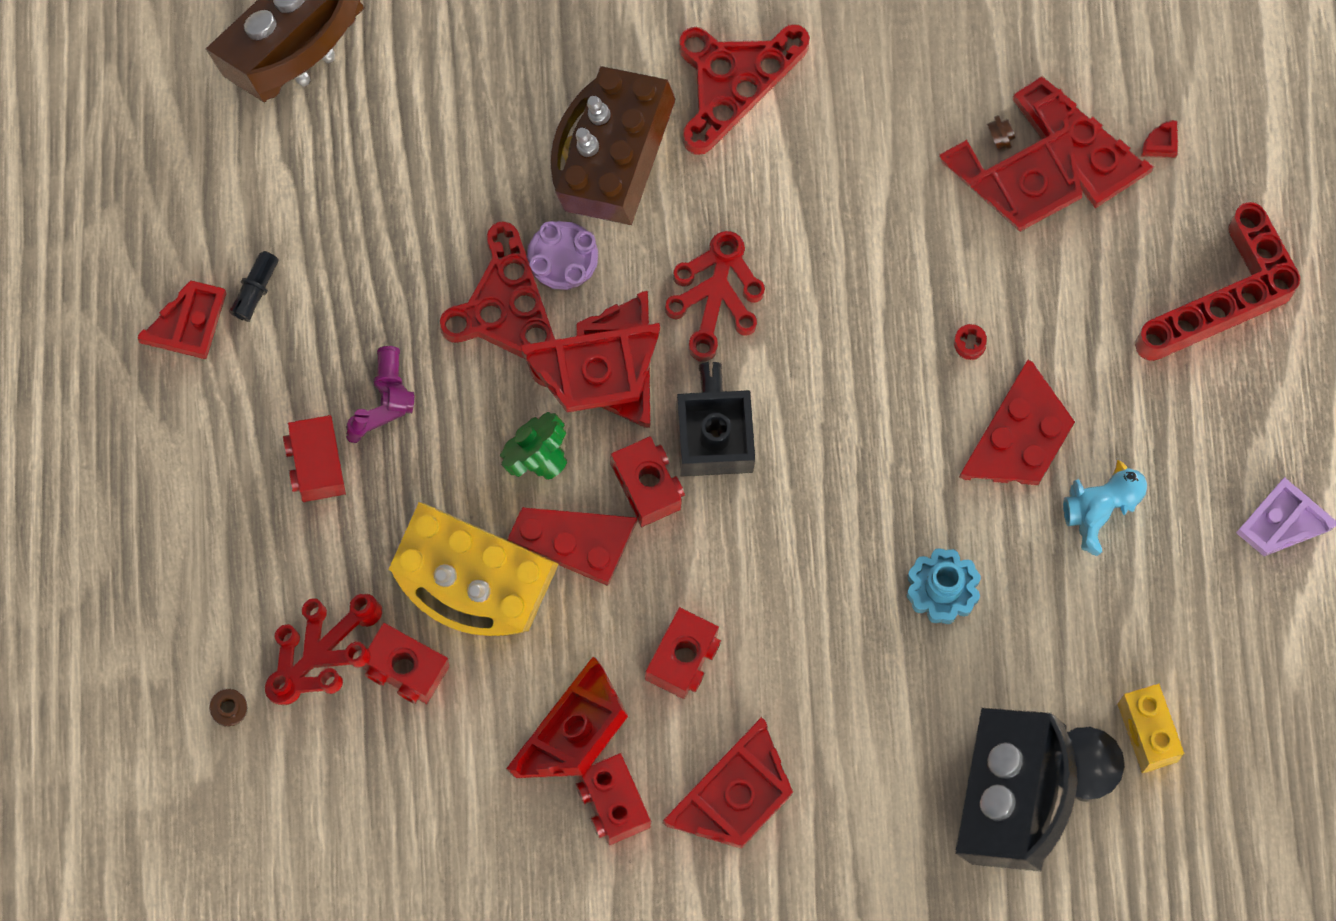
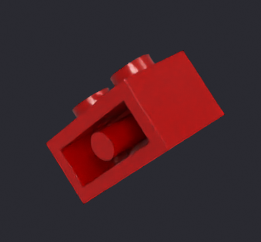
M327 415L289 422L290 435L283 436L286 457L294 456L296 467L294 470H289L292 491H300L302 502L346 495L332 416Z
M621 753L591 765L583 776H579L581 782L575 785L583 804L590 802L596 816L590 819L599 839L605 836L610 846L651 827V819Z

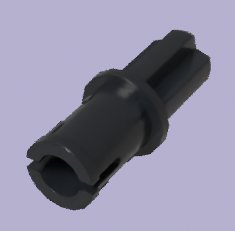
M267 251L259 253L248 277L241 280L242 287L229 310L231 315L240 320L250 322L262 295H266L268 292L265 287L278 263V258Z

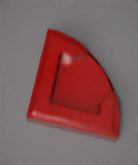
M1177 120L1162 123L1147 136L1141 150V157H1177Z

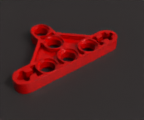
M792 24L784 27L771 41L718 42L700 27H691L683 31L679 40V52L683 59L697 70L699 110L684 128V147L696 155L709 152L806 55L810 41L807 30L800 25ZM695 37L701 39L705 47L699 52H691L685 47V42ZM798 37L800 39V47L797 45L791 46L787 50L785 57L782 52L787 47L788 38L794 40ZM768 58L774 59L779 63L780 69L775 73H766L760 66L761 62ZM716 60H725L729 63L731 69L726 74L720 75L713 72L711 64ZM742 82H750L756 87L757 91L750 97H744L737 92V86ZM723 105L729 107L733 115L730 119L722 121L715 118L713 110ZM708 121L711 127L706 131L705 142L700 139L696 142L692 141V132L696 134L702 133L706 129Z
M505 221L497 222L489 228L487 233V244L492 258L469 302L450 307L443 312L440 318L441 333L445 339L453 343L480 337L525 359L522 355L521 345L531 344L526 339V333L530 329H542L546 333L544 341L555 340L519 232L511 223ZM499 233H504V236L509 238L511 254L504 256L501 242H496ZM514 263L519 264L524 269L523 276L516 280L507 278L504 274L506 266ZM530 296L535 301V307L529 312L519 311L515 307V301L519 297ZM487 306H494L500 310L501 316L497 321L489 323L481 318V311ZM462 317L467 323L466 328L460 333L450 332L446 327V323L450 318ZM527 362L534 381L541 386L547 387Z

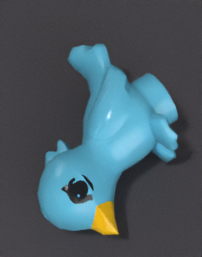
M1117 460L1112 477L1103 486L1084 489L1079 479L1073 481V485H1071L1069 490L1070 497H1065L1063 500V512L1067 526L1079 525V532L1082 536V550L1095 556L1103 552L1098 539L1100 528L1109 520L1114 508H1121L1123 515H1126L1128 510L1133 512L1137 504L1143 500L1147 491V482L1143 474L1137 470L1127 468L1123 462Z

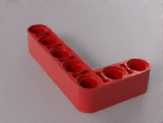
M1254 202L1243 203L1238 207L1229 224V234L1251 276L1146 322L1135 343L1136 351L1140 357L1149 361L1159 360L1290 301L1300 284V275L1261 205ZM1240 219L1251 220L1255 227H1245ZM1257 249L1267 250L1272 258L1266 259L1261 257L1257 253ZM1279 279L1284 281L1288 289L1278 288L1273 280ZM1249 293L1253 295L1257 303H1248L1243 299L1242 294ZM1218 307L1222 309L1225 317L1213 315L1210 308ZM1178 321L1189 322L1194 330L1185 331L1181 329ZM1156 335L1162 341V345L1149 343L1146 336Z

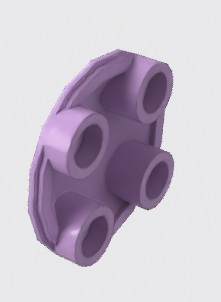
M545 222L540 227V230L534 234L528 245L527 259L533 275L540 283L552 289L568 290L581 286L592 276L597 266L598 249L594 235L573 222Z

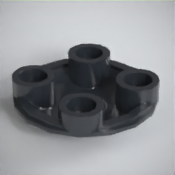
M1080 727L1067 732L1073 746L1077 765L1075 798L1079 801L1087 802L1092 799H1100L1111 793L1120 783L1125 768L1123 752L1117 741L1105 731L1093 727ZM1062 755L1059 769V786L1063 789L1064 761Z

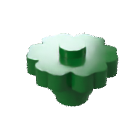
M550 412L544 413L539 419L533 417L516 431L515 437L506 442L500 454V457L503 459L501 465L510 475H515L516 477H520L527 470L533 471L537 476H543L546 480L556 477L567 464L564 450L560 447L567 433L563 429L565 423L555 413Z

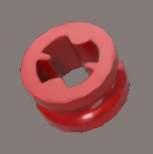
M967 324L958 329L955 335L954 347L960 357L974 360L984 354L987 336L980 326ZM968 335L976 336V342L980 345L977 347L974 344L973 349H968L965 347L966 342L961 339L964 337L967 340Z

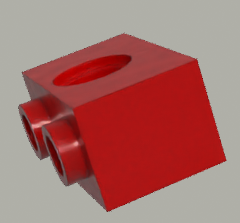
M651 436L615 451L610 456V465L635 516L638 517L637 520L641 528L680 511L681 497L685 496L677 476L671 478L666 468L669 460L662 445L655 446ZM652 474L658 478L659 482L655 486L647 487L639 479L643 475Z
M679 607L646 670L645 680L684 700L689 690L696 693L705 675V672L700 670L705 659L713 660L722 640L717 638L719 626ZM681 648H689L696 657L690 662H682L676 658L675 652Z
M383 622L368 647L370 659L363 666V669L366 670L364 675L371 681L381 686H384L386 682L398 688L397 694L411 703L416 704L420 700L428 704L449 669V659ZM406 659L411 661L414 666L409 673L399 674L393 669L395 663Z

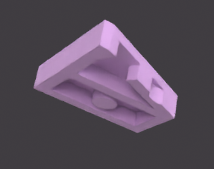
M1284 477L1236 533L1261 555L1267 556L1333 530L1336 526V520Z

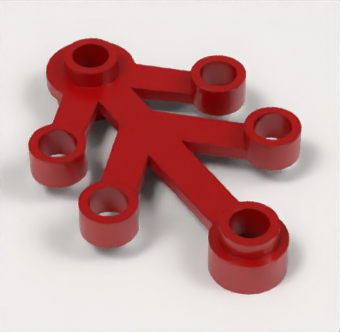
M731 231L717 233L710 241L709 251L688 263L682 262L675 266L673 272L675 283L681 287H686L693 283L695 274L716 264L711 278L681 295L669 297L665 304L667 316L677 320L684 317L687 308L708 297L700 330L693 333L689 340L690 355L695 360L701 362L711 360L717 353L718 340L714 335L722 300L735 318V329L739 334L747 336L756 330V316L752 312L747 311L727 280L730 267L744 285L743 296L748 302H759L765 292L763 282L755 278L742 258L745 252L743 239ZM725 245L733 248V252L731 254H724L720 250L721 247ZM686 270L691 276L687 279H682L678 276V272ZM750 286H756L760 289V293L752 295L747 289ZM672 303H679L683 308L679 312H674L669 306ZM742 319H749L753 325L749 328H744L739 322ZM699 344H706L710 350L706 353H700L696 347Z
M356 595L350 602V612L322 639V623L327 616V609L316 598L307 600L301 610L302 615L307 619L303 657L294 666V650L300 642V634L289 624L282 625L276 630L275 641L280 645L277 671L269 676L265 684V694L271 702L277 705H289L294 703L301 693L325 691L328 694L336 693L343 685V678L335 669L326 668L319 673L318 677L305 676L313 668L352 665L359 668L368 663L370 652L361 642L350 643L344 650L333 649L358 624L363 627H370L380 620L383 611L382 606L372 595ZM319 607L315 614L310 615L314 608ZM292 633L288 640L283 641L287 634ZM362 651L359 657L353 659L356 652ZM334 677L333 682L326 685L327 680Z

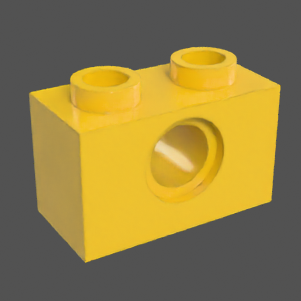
M1160 684L1135 690L1122 696L1117 705L1141 772L1146 773L1177 763L1185 753Z

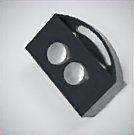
M981 708L955 851L957 855L970 864L1042 872L1044 859L1060 840L1071 816L1076 797L1077 765L1073 746L1066 731L1067 726L1052 713ZM1062 755H1063V761H1064L1063 791H1062V795H1061V799H1060L1059 806H1058L1057 811H1056V813H1055V816H1054V818H1053V820H1052V822H1051V817H1052L1053 811H1054V809H1055V805H1056V801H1057V797H1058V789H1059V769H1060L1061 757H1062Z

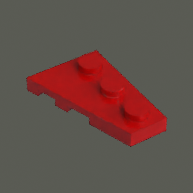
M522 507L507 541L554 561L559 566L608 586L635 528L638 517Z

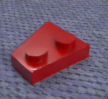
M190 280L179 291L178 297L174 301L169 302L159 312L160 316L147 330L143 329L139 333V343L207 359L227 294L225 288Z

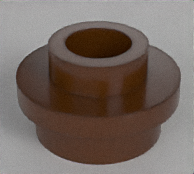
M999 115L994 117L995 121L987 125L997 150L1006 147L1008 150L1012 148L1010 141L1016 139L1009 120L1001 121Z
M221 690L211 699L209 706L210 714L214 721L222 726H235L247 714L246 699L237 690ZM226 701L235 703L234 710L229 713L221 710L222 704Z

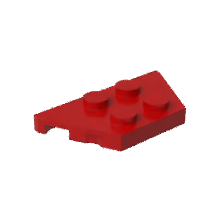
M648 291L638 293L636 298L619 306L615 304L605 309L598 316H590L576 323L577 336L649 325ZM650 366L639 401L601 408L644 428H650Z
M655 323L521 345L523 357L567 413L639 401L660 334V324Z
M1027 360L960 473L959 477L961 479H993V482L998 483L1017 481L1025 485H1039L1075 421L1032 361Z
M595 657L590 659L506 769L513 777L583 776L629 717L606 671Z
M762 717L663 820L665 826L742 849L792 796L793 790L782 768L777 749L771 740L767 723Z

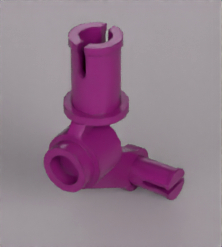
M382 346L377 350V377L374 378L373 383L381 393V406L369 411L358 409L350 417L346 426V438L351 443H357L367 432L400 418L405 413L412 414L415 396L414 392L407 391V388L402 384V379L399 377L400 349L397 347Z

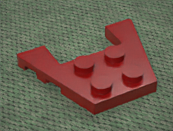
M1061 88L1033 103V108L1049 136L1002 162L984 170L968 140L939 154L940 160L947 168L1020 232L1083 198L1065 99Z

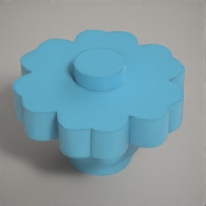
M939 548L933 551L930 558L925 556L917 558L907 576L908 581L912 585L909 587L906 595L912 603L913 610L917 613L927 612L928 619L932 623L952 624L957 614L968 616L980 598V593L976 587L980 582L981 576L975 570L976 567L973 561L968 559L960 561L959 553L956 550Z

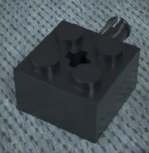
M709 362L699 365L701 393L677 394L676 417L680 477L753 473L755 447L750 390L723 391L722 364L719 362L712 363V377L710 376ZM711 430H717L720 437H713L710 433Z

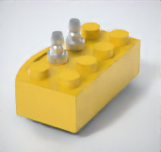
M418 502L388 570L392 572L407 597L421 611L439 623L474 635L507 636L529 631L559 564L428 504ZM420 587H424L440 602L457 611L474 616L489 617L493 620V626L491 628H479L453 621L429 607L417 596V590Z

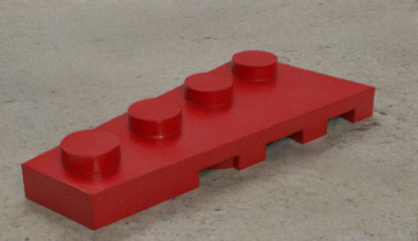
M1043 76L1016 92L1012 98L1042 139L1049 136L1034 110L1033 103L1058 90ZM1064 94L1081 190L1096 209L1150 174L1154 166L1144 159L1142 161L1130 151L1131 148L1121 139L1117 141L1102 128L1103 125L1093 117L1089 118L1076 107L1077 104Z

